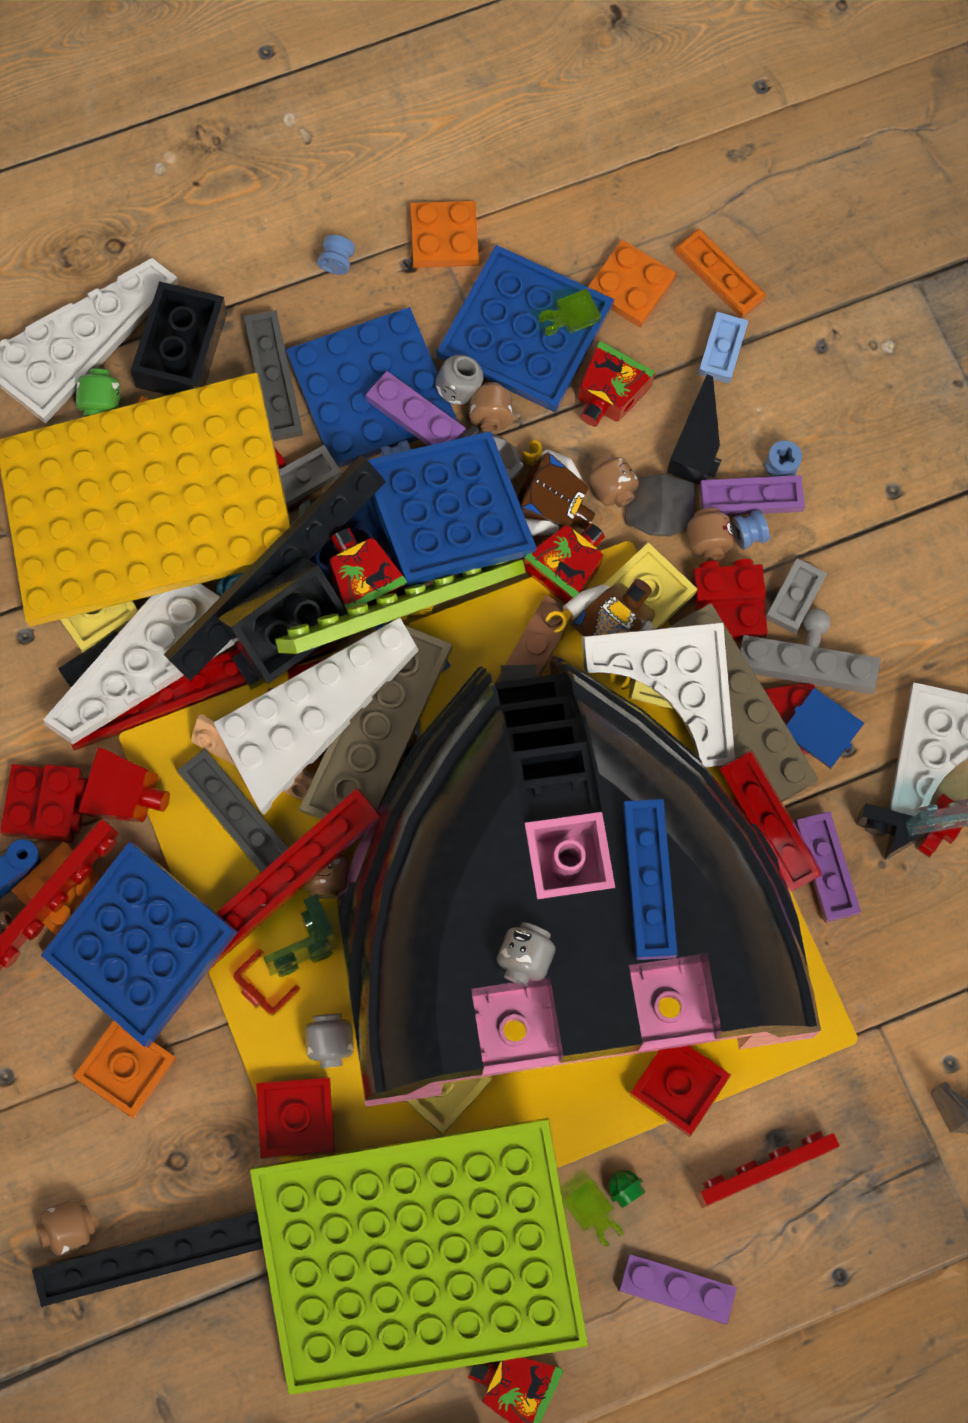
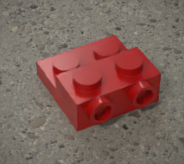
M739 559L733 562V566L720 567L718 561H706L701 563L699 568H694L691 580L692 584L697 588V592L693 596L695 612L711 603L733 640L743 639L744 635L766 638L768 634L764 604L766 591L762 564L754 565L752 559Z
M12 764L0 829L2 836L73 843L74 833H80L82 826V813L78 812V807L88 781L87 778H83L84 775L81 769L47 764L44 765V768Z

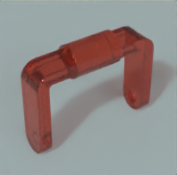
M258 949L235 971L234 980L242 989L241 994L255 1008L260 1006L268 1015L274 1016L301 988L295 985L272 1007L265 1000L266 997L252 983L248 984L241 977L264 954L261 949Z

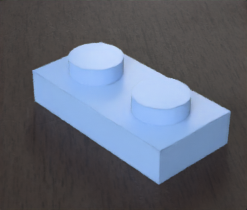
M721 312L716 313L698 375L706 377L708 374L713 376L714 380L730 384L748 320Z

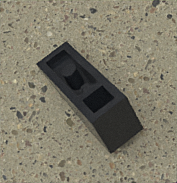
M708 374L694 402L667 469V473L700 485L701 480H707L708 476L715 478L722 459L717 458L720 440L713 376Z

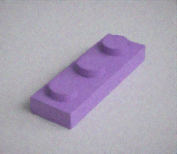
M388 371L384 373L366 394L367 402L428 446L463 438L466 434L464 426Z
M801 475L701 480L699 485L702 510L716 508L726 515H747L758 509L763 514L803 512L805 508Z
M831 812L797 819L795 825L823 872L821 876L812 880L824 922L828 923L859 915L861 909Z
M629 1254L619 1292L726 1325L737 1287Z

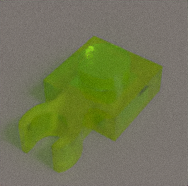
M584 289L557 300L556 307L558 310H545L541 312L538 322L550 320L554 323L552 326L545 328V336L554 335L563 326H566L571 334L599 323L601 315L588 289Z
M592 1179L588 1180L563 1200L564 1207L583 1232L593 1225L597 1230V1238L604 1247L610 1245L604 1238V1231L606 1229H614L619 1237L623 1235L621 1227L606 1217V1214L614 1208Z

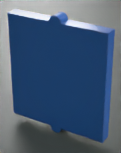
M814 688L800 707H795L794 716L786 726L800 748L831 769L845 750H850L852 746L850 742L864 725V722Z

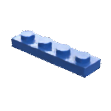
M664 799L624 801L623 813L636 960L676 958L678 954Z

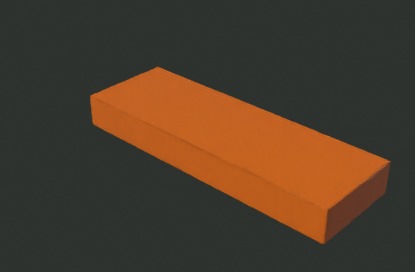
M700 228L675 247L674 253L741 319L765 300L767 294Z

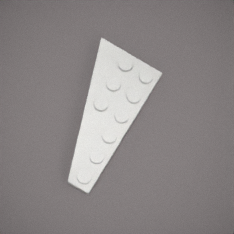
M151 258L118 276L117 281L101 290L96 288L87 293L88 297L75 304L69 303L25 327L24 332L8 341L6 338L1 340L0 388L46 424L76 392L78 378L83 375H89V369H98L149 315L159 281L177 285V277Z
M202 584L151 596L43 719L45 726L73 745L184 676L164 654L220 596ZM231 639L216 655L234 645L233 640Z
M401 618L385 625L214 722L218 733L263 815L272 807L271 803L283 790L287 791L293 785L297 775L308 764H312L350 724L349 720L361 708L364 709L373 700L372 696L386 681L390 682L419 651Z

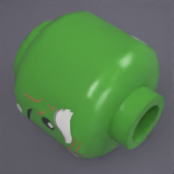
M89 369V375H83L78 378L76 408L83 412V417L119 408L120 382L114 377H110L109 370Z

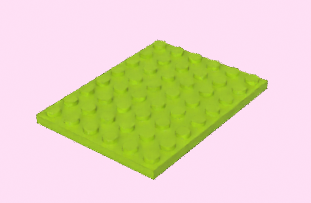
M549 1117L256 1166L250 1169L289 1395L588 1347V1338Z

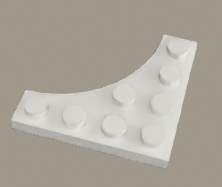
M723 623L582 637L584 669L586 673L603 672L623 675L645 684L660 694L682 719L692 739L695 753L705 767L721 766L735 759Z
M914 682L909 694L889 810L925 819L932 796L941 781L955 767L968 759V694Z

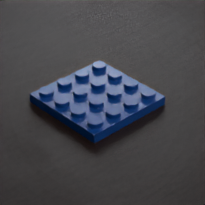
M495 245L437 350V357L446 361L454 355H466L480 365L483 371V379L498 383L508 391L556 413L607 318L614 299Z
M410 307L286 349V356L321 443L325 445L339 468L352 464L360 455L369 458L380 454V447L389 446L392 448L398 446L401 441L407 440L408 443L419 440L366 401L367 392L386 371L458 422L451 403L445 401L436 390L435 379L438 372Z
M491 431L368 460L386 481L372 496V500L397 568L407 581L404 587L522 558L527 554L536 552L537 547Z
M129 841L41 956L143 1047H149L233 940L238 931L139 846Z

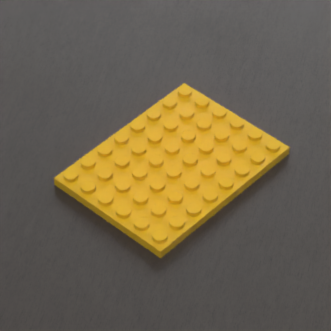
M257 372L0 439V470L25 621L29 627L246 572L291 526L263 391Z

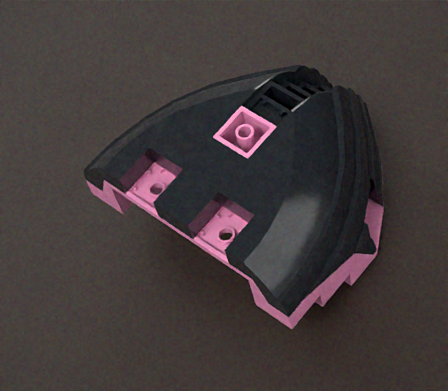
M551 657L549 663L550 675L498 683L492 681L491 674L487 672L486 668L478 667L446 707L410 747L378 809V812L381 814L378 822L372 826L367 839L360 838L348 869L347 887L339 892L336 902L366 1107L439 1096L442 1092V1084L446 1082L734 1038L738 1040L739 1049L811 1039L821 1031L798 916L788 886L780 873L778 858L756 824H750L718 781L702 764L701 759L643 709L560 657ZM664 799L678 955L676 958L636 960L623 803L624 801ZM522 922L535 925L551 934L550 940L556 948L545 978L540 981L529 980L527 986L519 985L504 977L506 970L497 963V955L507 931L513 927H520ZM666 997L675 999L680 1006L679 1014L673 1018L663 1016L658 1008L661 999ZM510 1021H518L524 1025L526 1035L520 1041H510L504 1035V1026Z

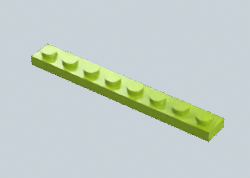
M523 559L510 560L462 572L461 575L455 577L451 574L433 579L434 584L426 587L425 584L412 585L405 588V594L397 596L394 593L376 598L377 604L368 607V604H359L347 608L348 614L339 617L338 614H330L317 619L318 624L309 627L308 624L287 629L288 635L275 639L278 652L298 654L526 573Z

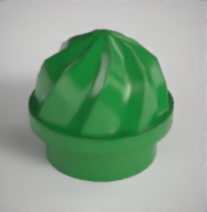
M630 1170L616 1171L608 1183V1189L611 1194L610 1199L612 1202L617 1201L621 1209L646 1192L640 1184L643 1180Z

